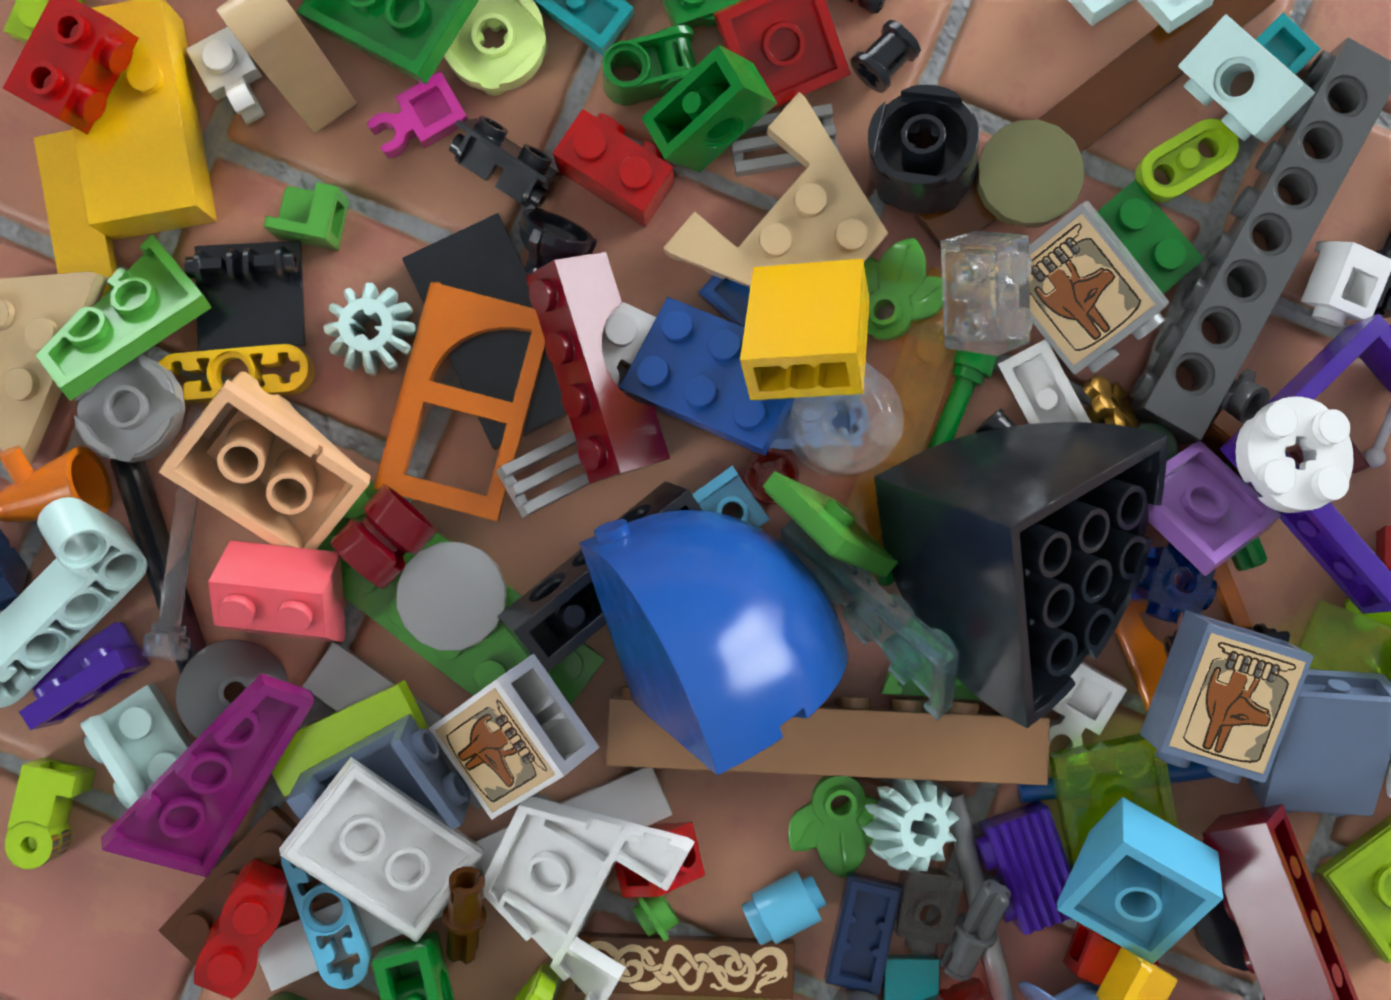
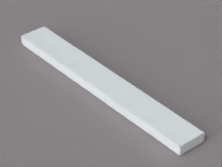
M640 767L560 802L563 805L643 826L651 825L673 815L654 768ZM509 825L474 840L482 845L485 850V854L474 867L480 870L479 876L483 874L485 876ZM339 899L312 911L313 915L323 923L335 922L342 915V902ZM356 904L370 947H374L402 934ZM446 905L443 907V909L440 911V913L437 915L435 919L443 916V910L445 909ZM300 917L278 926L273 935L263 944L259 962L271 991L318 971ZM348 924L335 934L321 936L323 943H327L333 937L336 940L338 955L331 962L332 965L357 954V952L347 954L341 940L344 933L352 932Z

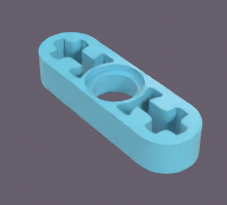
M281 856V864L320 976L329 986L337 989L354 987L363 980L372 961V950L356 904L322 882L313 886L309 891H305L303 883L310 882L313 876ZM320 893H332L341 900L343 911L337 921L323 923L313 915L312 901ZM347 924L352 932L344 933L341 938L347 954L357 952L360 957L352 967L353 973L347 974L343 966L334 968L331 963L338 955V946L335 938L333 937L327 943H323L321 936L337 933Z

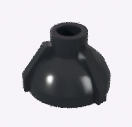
M536 207L535 209H526L522 212L519 221L520 238L525 248L529 251V258L525 266L527 273L531 274L556 259L593 253L597 239L593 238L587 230L575 222Z

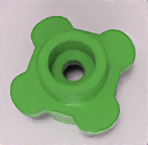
M664 895L660 897H636L639 904L634 906L632 910L647 935L650 937L658 932L664 942L669 940L668 931L678 925L680 921Z

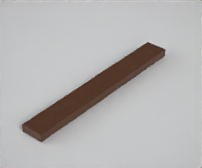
M1214 0L1211 7L1169 34L1159 24L1038 119L1059 126L1075 141L1080 153H1082L1184 74L1178 65L1225 14L1243 28L1276 0ZM975 179L970 189L953 210L916 214L914 217L946 258L997 219L984 207L976 190Z

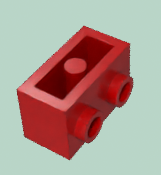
M49 0L2 89L88 135L94 122L104 113L107 98L120 73L129 66L133 49L139 38L111 18L77 0Z
M582 109L553 152L558 172L646 228L674 185L673 166L668 164L670 161L664 159L657 146L646 141L640 146L624 135L626 132L624 127L612 117L604 113H599L595 117Z

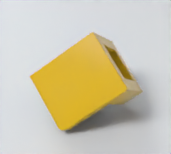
M1121 947L1095 996L1100 1000H1168L1178 979L1158 966Z

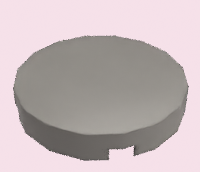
M138 356L77 396L75 401L79 402L77 407L78 416L74 415L76 429L86 446L102 457L128 463L152 459L167 449L181 430L186 410L183 389L170 370L153 359Z
M440 542L421 550L405 565L406 567L403 569L397 584V610L404 627L420 643L440 651L464 650L483 642L499 626L501 621L497 616L506 607L507 584L499 565L485 551L463 542Z

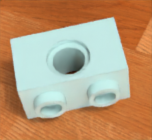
M1227 14L1220 19L1178 65L1190 77L1184 88L1206 107L1213 100L1220 104L1228 112L1221 121L1243 141H1246L1253 134L1264 143H1267L1315 94L1309 86ZM1252 71L1254 73V82L1250 90L1241 96L1232 97L1230 87L1234 78L1240 73Z

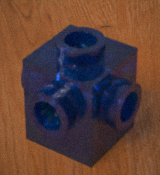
M1168 542L1167 547H1153L1150 549L1142 575L1131 600L1146 605L1144 614L1165 622L1177 624L1179 617H1183L1185 610L1201 615L1202 610L1205 611L1210 607L1217 590V582L1213 579L1216 569L1207 576H1204L1170 542ZM1180 573L1177 585L1175 586V578Z

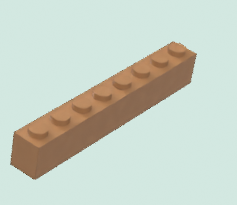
M622 686V695H612L610 697L606 766L710 770L634 704L628 686ZM841 695L838 696V705L822 704L807 719L792 717L780 726L783 738L745 762L727 770L735 772L1048 785L1050 719L1043 716L1029 728H1025L999 712L979 711V702L946 700V710L925 709V700L892 698V707L870 706L871 697Z

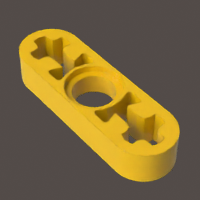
M290 344L174 353L165 356L158 362L170 370L175 377L180 374L181 366L183 370L189 373L207 375L209 384L201 380L184 383L183 395L185 404L211 402L223 386L221 374L224 366L233 360H242L248 368V374L259 381V386H261L263 379L265 385L261 389L271 395L288 396L300 394L308 389L315 376V367L310 356ZM285 357H289L290 361L300 365V371L292 373L290 382L287 383L285 378L276 374L262 375L258 358H262L261 365L267 368L283 367L285 365Z

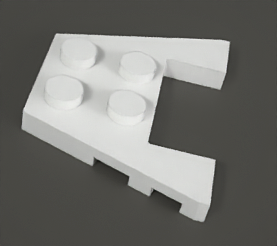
M531 796L522 801L518 806L485 874L483 896L525 941L533 938L553 959L550 965L553 971L563 981L570 977L587 995L584 1000H608L626 967L582 941L577 935L617 861L663 890L668 891L695 841L678 834Z

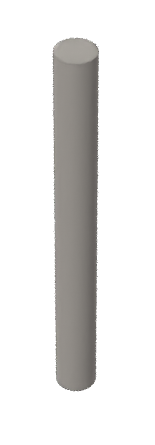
M953 793L948 795L952 798L948 809L953 811L960 819L950 826V831L957 840V842L953 843L970 908L985 879L964 794ZM996 927L997 940L993 947L984 950L981 956L992 1000H1015Z

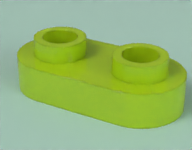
M1209 118L1201 120L1154 148L1142 158L1135 170V180L1154 202H1170L1229 166L1238 154V136L1220 119ZM1199 144H1205L1211 149V158H1206L1200 154ZM1154 170H1161L1167 175L1168 183L1166 185L1160 184L1155 180Z

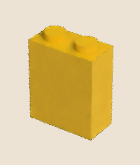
M863 258L753 267L740 356L750 400L864 393L870 299Z

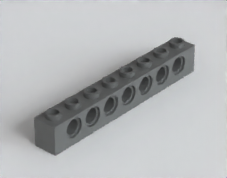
M1349 37L1330 53L1326 50L1321 51L1310 65L1305 79L1310 81L1309 87L1315 94L1284 124L1286 128L1278 142L1273 140L1261 154L1255 166V169L1261 172L1253 187L1247 186L1236 199L1230 211V214L1236 217L1228 233L1222 231L1210 246L1205 259L1211 263L1202 279L1200 277L1195 278L1187 288L1180 302V305L1186 308L1177 325L1171 323L1165 329L1155 347V351L1160 353L1158 360L1151 371L1146 369L1142 372L1130 392V397L1135 399L1132 407L1138 421L1144 424L1156 423L1166 427L1174 435L1176 442L1181 445L1199 441L1204 436L1391 95V61ZM1328 97L1337 101L1341 113L1335 111L1330 106ZM1303 141L1313 146L1316 151V159L1310 157L1305 152ZM1278 186L1288 190L1292 198V205L1285 203L1279 197ZM1253 230L1260 232L1265 237L1267 251H1263L1255 245L1252 238ZM1228 275L1235 277L1241 283L1243 290L1241 298L1229 291L1227 286ZM1203 320L1210 322L1216 328L1218 334L1216 344L1208 342L1202 335L1201 325ZM1178 366L1185 367L1192 375L1193 384L1190 391L1183 389L1177 383L1175 373Z

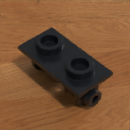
M479 116L478 119L457 120L455 125L464 130L466 134L465 136L461 133L457 134L450 144L449 151L455 155V161L485 181L491 179L498 165L504 170L495 187L525 207L531 204L539 208L549 193L547 189L542 187L543 184L560 180L563 174L550 167L552 159L533 146L524 144L521 148L506 138L507 129L488 117Z

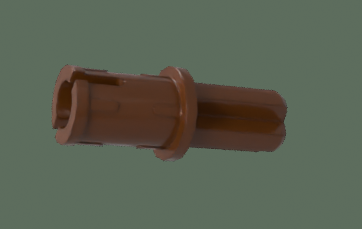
M464 866L457 868L449 876V902L443 910L442 919L445 928L448 930L446 955L450 961L457 962L461 960L465 965L475 959L479 943V931L483 929L487 918V911L482 905L485 876L484 874L479 876L480 870L474 867Z

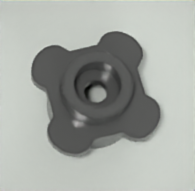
M1250 369L1244 370L1239 375L1238 380L1233 381L1217 411L1224 409L1244 425L1260 408L1269 402V390L1255 383L1256 372Z

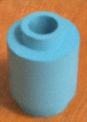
M795 870L751 893L752 900L741 906L755 937L762 946L771 940L778 944L822 921L818 909L827 904L813 876L810 875L802 879L799 872Z

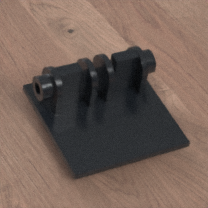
M301 241L194 246V256L185 258V273L189 278H196V287L212 307L197 317L198 351L276 344H290L295 347L306 346Z

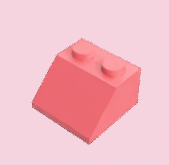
M230 540L208 581L215 626L239 632L344 643L346 625L341 556L337 552Z

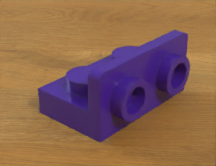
M114 622L69 651L32 688L37 700L20 710L19 713L30 730L60 724L151 664L125 623Z

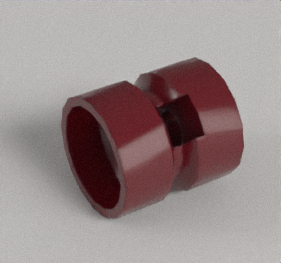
M383 484L363 505L365 517L362 520L351 518L330 542L336 552L359 574L375 586L386 589L406 567L403 556L406 553L418 554L438 531L403 496L388 485Z

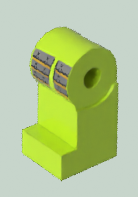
M46 757L22 764L5 839L7 857L15 866L22 869H35L60 857L68 850L72 841V831L68 820L75 796L91 790L96 772L95 768Z

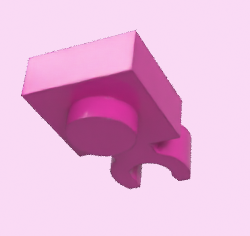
M440 71L431 76L426 85L420 82L395 96L402 109L396 114L387 112L376 114L367 122V125L374 135L381 133L385 129L395 130L394 138L381 146L387 158H395L407 149L409 140L415 136L419 138L425 149L460 129L455 125L457 120L468 119Z

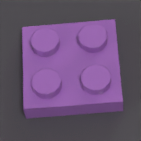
M1200 440L1167 461L1161 505L1148 504V522L1204 576H1207L1270 529L1281 517V514L1263 504L1258 499L1261 496Z

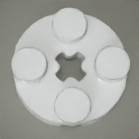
M1287 397L1260 408L1261 410L1252 419L1247 420L1240 429L1235 450L1238 471L1245 483L1252 482L1256 491L1263 496L1258 499L1267 507L1286 513L1304 512L1321 508L1331 501L1342 498L1347 493L1354 459L1352 443L1349 437L1350 422L1341 411L1336 409L1329 410L1322 403L1310 398ZM1295 443L1299 445L1304 456L1299 469L1295 468L1294 459L1286 457L1285 454L1286 447L1294 446Z

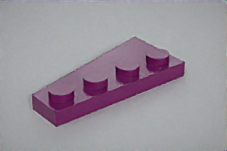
M261 673L101 836L102 851L208 877L315 701L311 690Z

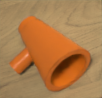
M20 446L11 447L0 453V460L14 483L0 491V519L3 522L38 521L39 514L44 507L52 501L66 497L80 499L105 514L109 511L112 504L110 477L100 458L90 449L83 446L75 447L35 471Z

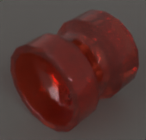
M769 448L766 456L756 453L749 460L743 473L744 484L757 502L762 505L777 504L764 491L765 488L763 487L774 471L797 482L799 481V470L795 460L787 452L780 449Z

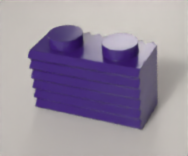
M1037 801L978 821L982 837L975 839V844L980 859L987 871L995 870L1000 885H1005L1011 892L1009 905L1002 916L1004 922L1013 921L1014 925L1024 935L1032 934L1034 931H1041L1045 927H1052L1056 923H1063L1065 920L1072 919L1057 910V901L1072 870L1049 807Z

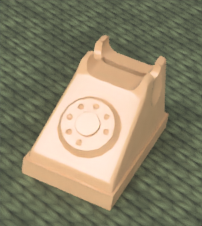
M244 371L239 372L231 381L227 379L163 463L159 471L166 478L270 544L317 550L367 488L371 478L369 474L358 468L303 418L289 401L278 394L271 395L266 393L259 386V381Z

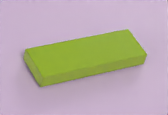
M402 680L299 728L272 771V775L283 796L285 797L290 794L300 773L408 714L413 717L420 729H428L429 727L406 681Z

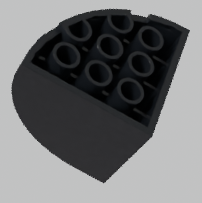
M1051 422L1010 426L947 441L914 455L874 476L884 548L898 562L891 571L913 620L939 658L970 691L997 712L1025 728H1029L1046 715L1072 690L1076 684L1071 675L1077 670L1086 656L1097 659L1117 628L1131 601L1153 542V538L1144 535L1149 519L1148 504L1161 505L1167 463V435L1134 427L1087 422Z

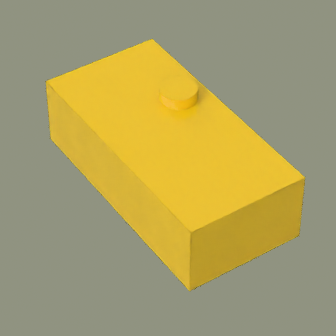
M132 0L93 7L92 9L111 18L139 39L133 49L129 66L120 73L107 98L104 113L94 122L89 134L87 135L72 127L88 225L112 240H120L217 222L190 57L186 50L188 45L183 20L165 0Z

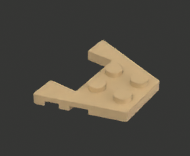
M798 92L768 127L767 135L805 166L806 170L741 245L736 247L700 215L694 212L663 247V253L669 258L679 262L685 261L706 270L708 274L723 280L727 278L750 288L753 267L861 258L865 262L883 242L888 232L805 96Z

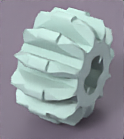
M366 283L363 288L362 298L351 288L345 289L344 297L349 304L345 308L335 303L329 305V311L338 317L339 321L330 322L323 326L326 334L337 338L329 347L331 354L336 357L346 355L344 366L351 371H355L363 364L365 372L370 376L378 374L380 360L390 370L397 369L399 367L398 361L393 354L397 350L404 355L411 354L412 347L403 341V337L416 335L418 328L414 323L405 321L413 313L412 307L407 302L397 304L398 293L390 287L379 295L378 289L373 283ZM373 319L381 326H375L379 334L370 340L362 333L368 332L364 325Z
M894 779L892 788L885 785L877 787L880 797L879 803L877 805H865L868 812L874 815L873 821L862 828L867 836L874 839L870 846L874 854L885 859L889 866L900 871H908L909 868H912L916 871L927 872L930 859L936 862L945 861L942 850L945 843L957 842L949 832V827L960 819L953 811L948 809L952 798L946 792L937 789V786L933 785V782L930 780Z

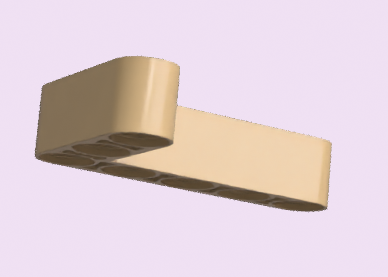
M228 0L216 9L247 53L315 134L358 104L287 0Z

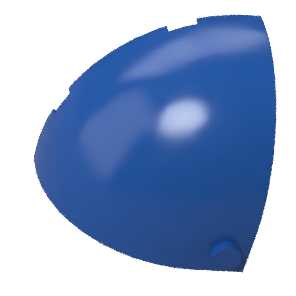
M678 510L652 514L628 523L624 519L610 521L597 527L594 530V537L579 542L634 704L716 775L745 762L783 738L780 729L782 724L792 717L806 719L810 717L828 699L839 684L846 670L849 653L845 642V633L830 598L813 572L787 546L756 526L733 516L712 511Z

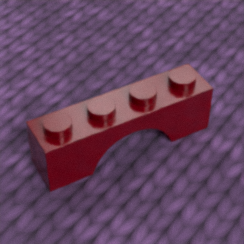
M601 252L556 259L526 276L530 302L536 310L545 339L546 353L553 364L562 393V405L569 416L578 445V456L586 470L589 483L640 470L670 459L655 407L636 402L624 394L611 378L604 362L602 353L603 329L611 313L622 304L607 253Z

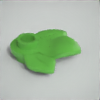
M908 238L893 244L883 253L880 261L870 256L864 262L870 299L867 333L873 338L882 341L897 339L909 330L913 322L932 318L944 306L951 283L939 277H926L925 254L916 239ZM886 305L894 306V313L889 319H878V312L882 307Z
M823 776L812 791L811 801L795 811L790 819L788 841L791 850L807 851L817 847L820 859L826 869L840 878L846 877L847 872L853 873L860 866L866 855V845H871L874 840L867 836L866 832L862 829L873 821L874 815L868 812L865 805H877L880 800L866 796L863 787L855 777ZM839 795L848 797V801L844 805L837 808L831 807V802L835 797Z

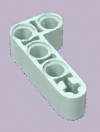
M74 497L60 498L52 501L41 511L37 524L56 559L0 614V708L10 706L23 698L146 573L147 560L126 528L117 520L80 499Z

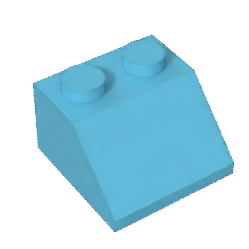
M1122 797L1090 830L1057 901V910L1154 964L1223 900L1219 853Z

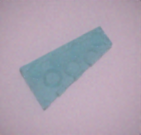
M793 519L780 529L781 543L787 546L813 572L824 587L833 606L835 607L839 604L843 608V616L850 626V631L864 645L875 641L882 648L891 663L888 668L891 674L903 686L912 680L929 697V700L923 707L936 721L952 707L959 659V652L956 650L953 641L943 631L928 627L914 615L910 605L897 594L890 595L874 582L870 572L829 556Z

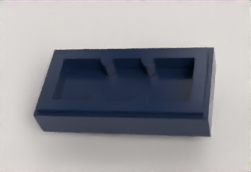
M847 872L824 974L827 984L879 995L903 890L900 883Z

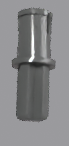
M993 879L984 881L969 910L960 913L954 922V936L939 959L941 967L947 966L944 972L951 978L959 981L969 980L984 950L993 947L997 940L995 928L1008 907L1009 898L1011 897V892L1005 885H999Z

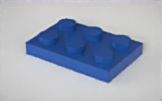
M667 297L619 387L624 394L633 400L655 407V409L763 456H766L794 398L750 400L740 362L744 327L670 297Z

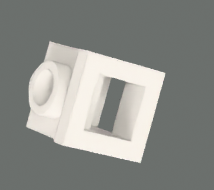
M1317 241L1314 251L1320 254L1301 299V302L1315 307L1311 317L1320 322L1338 327H1343L1346 320L1362 321L1372 317L1391 272V259L1355 242Z

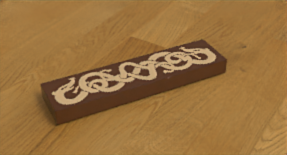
M579 932L577 935L582 941L626 967L612 993L793 999L795 954L793 939H786L778 944L771 940L761 946L757 938L668 935L669 940L664 942L660 935L656 934L649 937L647 934ZM575 984V992H583V991Z

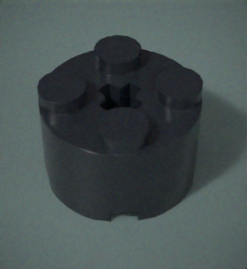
M937 85L911 86L901 90V96L893 99L888 104L885 101L873 114L868 130L870 173L872 182L877 190V195L885 204L916 214H928L938 211L948 212L959 204L961 198L970 189L977 170L979 123L974 112L973 114L962 103L963 98L954 91Z

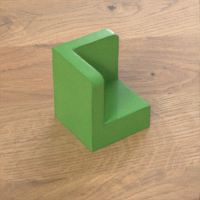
M316 182L314 191L288 186L284 190L279 217L266 216L263 227L277 239L301 241L302 244L339 251L350 200L337 186Z

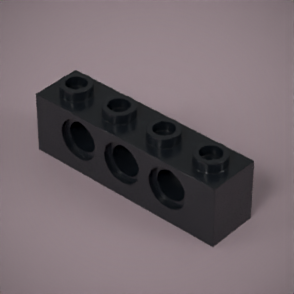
M664 481L617 520L624 519L628 523L652 514L668 511L703 510L688 489ZM581 549L497 616L526 655L529 657L535 654L547 672L607 624Z

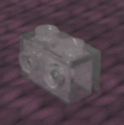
M972 231L942 240L941 266L945 348L998 356L1029 344L1033 323L1030 311L1029 277L1032 270V262L1029 256V235Z

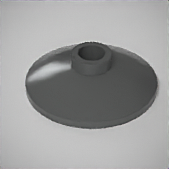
M226 640L205 647L190 659L178 680L176 704L183 724L191 734L198 738L231 704L224 697V689L228 684L239 683L246 689L261 673L288 682L283 666L270 651L249 641Z

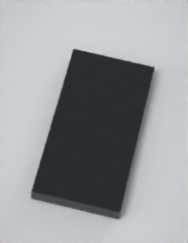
M498 213L402 258L423 304L425 303L430 282H440L442 285L533 308L529 298V287L525 278L528 274ZM520 330L487 332L468 339L452 350L448 356L464 390L513 403L532 332ZM546 351L522 437L568 416L562 405V393L553 364L549 360ZM478 417L494 450L499 449L507 424Z

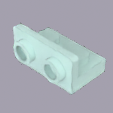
M155 683L147 684L103 714L89 717L80 723L86 735L84 743L88 752L97 762L106 766L115 781L113 789L117 798L128 809L193 743Z

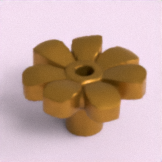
M1096 374L1084 384L1083 390L1091 398V406L1085 410L1091 423L1106 422V424L1139 427L1140 424L1133 412V407L1129 402L1122 401L1127 396V392L1117 381L1110 384L1106 377Z

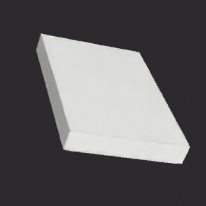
M352 757L349 758L279 848L280 856L416 943L449 901L448 886L451 873L460 867H475L485 854L482 845L457 828L451 830L442 818Z

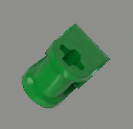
M687 25L672 26L654 34L619 41L611 45L605 52L602 60L603 89L607 97L616 104L629 106L665 96L697 66L691 45L695 38L692 28ZM629 66L634 68L639 73V76L632 81L624 82L618 80L613 75V72L620 67Z

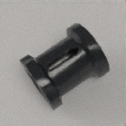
M888 20L882 26V35L865 52L858 51L851 58V65L857 76L868 87L879 93L885 92L891 86L890 78L906 61L913 62L921 52L920 45L914 35L895 20Z

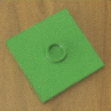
M776 471L773 472L763 485L764 491L829 556L880 577H886L898 563L855 522L857 517L834 498H830Z

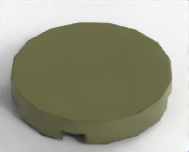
M1039 119L1018 120L1000 128L984 145L977 161V173L975 175L976 190L984 207L999 221L1012 226L1017 224L1019 226H1028L1027 228H1038L1059 219L1078 199L1084 182V164L1075 141L1059 126Z

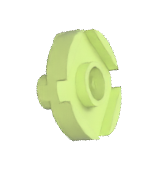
M479 0L444 55L452 72L466 85L482 90L491 96L502 95L507 90H513L525 84L538 71L548 50L541 12L533 0ZM490 28L492 31L498 32L503 28L507 31L503 37L504 44L499 48L491 47L488 49L483 47L486 42L483 31Z

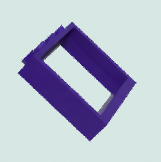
M1376 314L1345 327L1267 404L1287 397H1305L1314 400L1358 356L1391 393V325L1380 314ZM1239 431L1220 448L1237 470L1235 450ZM1285 450L1286 457L1292 458ZM1295 462V468L1299 469V465ZM1331 502L1321 508L1304 512L1286 513L1277 511L1281 514V521L1362 614L1391 611V569L1389 570Z

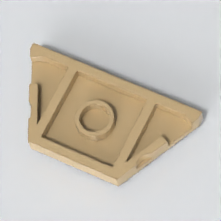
M77 272L0 279V449L2 451L14 446H20L30 465H32L62 393L35 355L80 308L93 307L101 299L107 285L106 281L109 279L108 277L94 272Z

